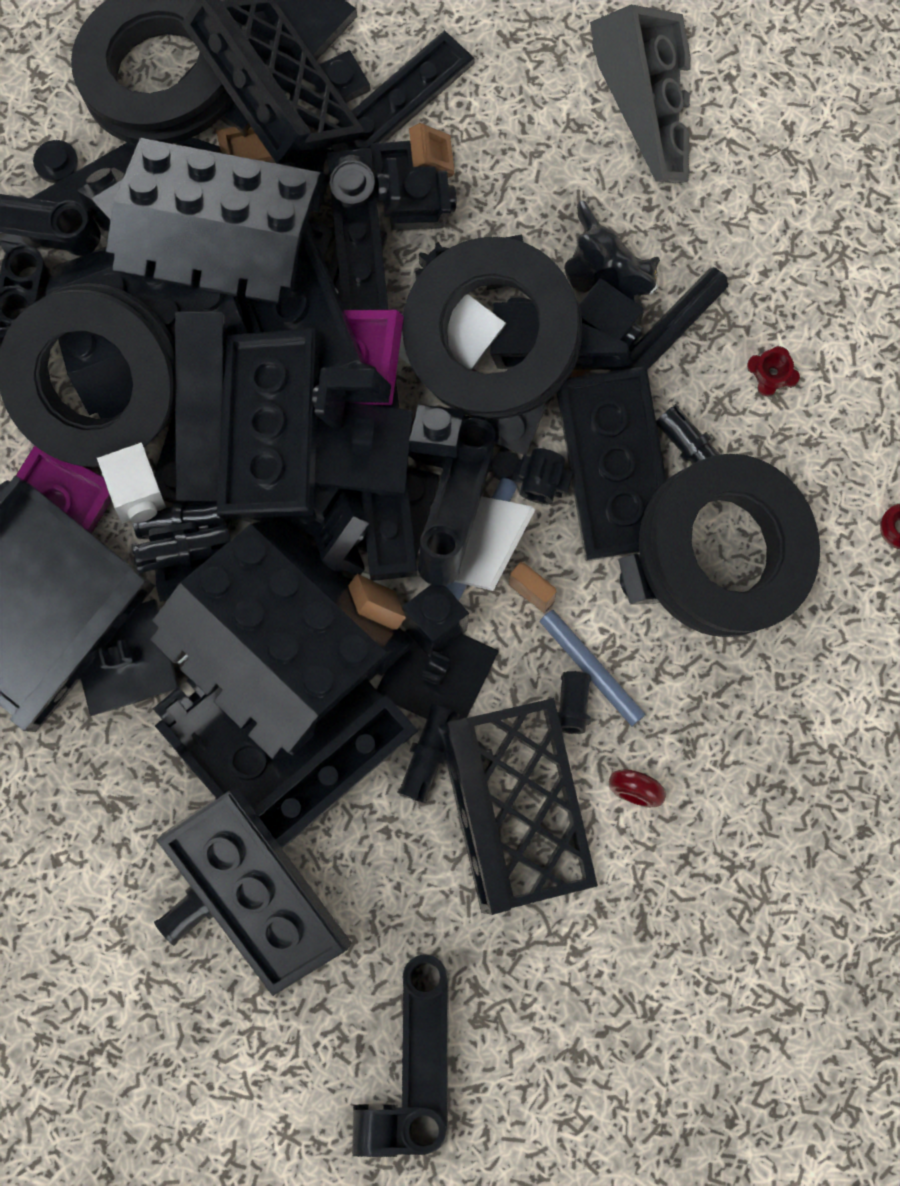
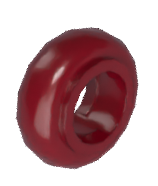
M624 769L614 771L609 777L610 790L623 800L645 808L659 807L665 801V788L657 780L646 774Z

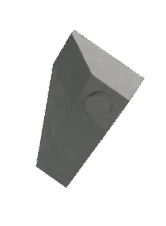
M631 4L591 21L592 48L597 58L598 67L655 181L667 183L688 182L689 132L683 123L679 122V112L683 107L690 106V93L686 90L681 91L680 70H690V51L683 14Z

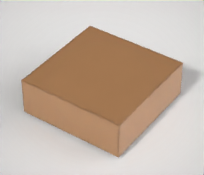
M418 123L409 128L413 167L436 166V173L437 171H447L448 178L455 175L451 136L423 123Z
M520 562L510 573L509 586L545 614L555 602L556 588L524 562Z
M359 574L348 585L359 615L396 630L405 620L406 616L394 590Z

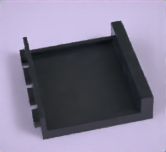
M16 475L11 481L6 480L0 484V706L12 715L10 720L23 731L37 732L99 657L97 648L107 647L154 589L155 585L142 574L138 575L136 569L29 482Z

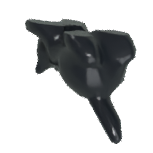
M585 201L578 202V218L585 230L577 239V246L573 257L565 263L564 269L567 280L575 290L587 292L601 278L643 307L640 296L651 295L658 289L657 266L660 262L659 257L641 260L634 256L613 231L599 224Z

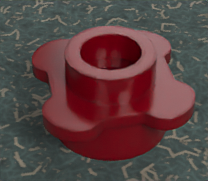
M776 346L765 351L761 356L753 355L748 360L747 369L755 375L759 383L757 390L763 396H772L777 389L785 386L792 388L799 382L800 374L794 369L793 359L789 355V351L784 347ZM775 368L777 370V374L772 375L769 372V369Z

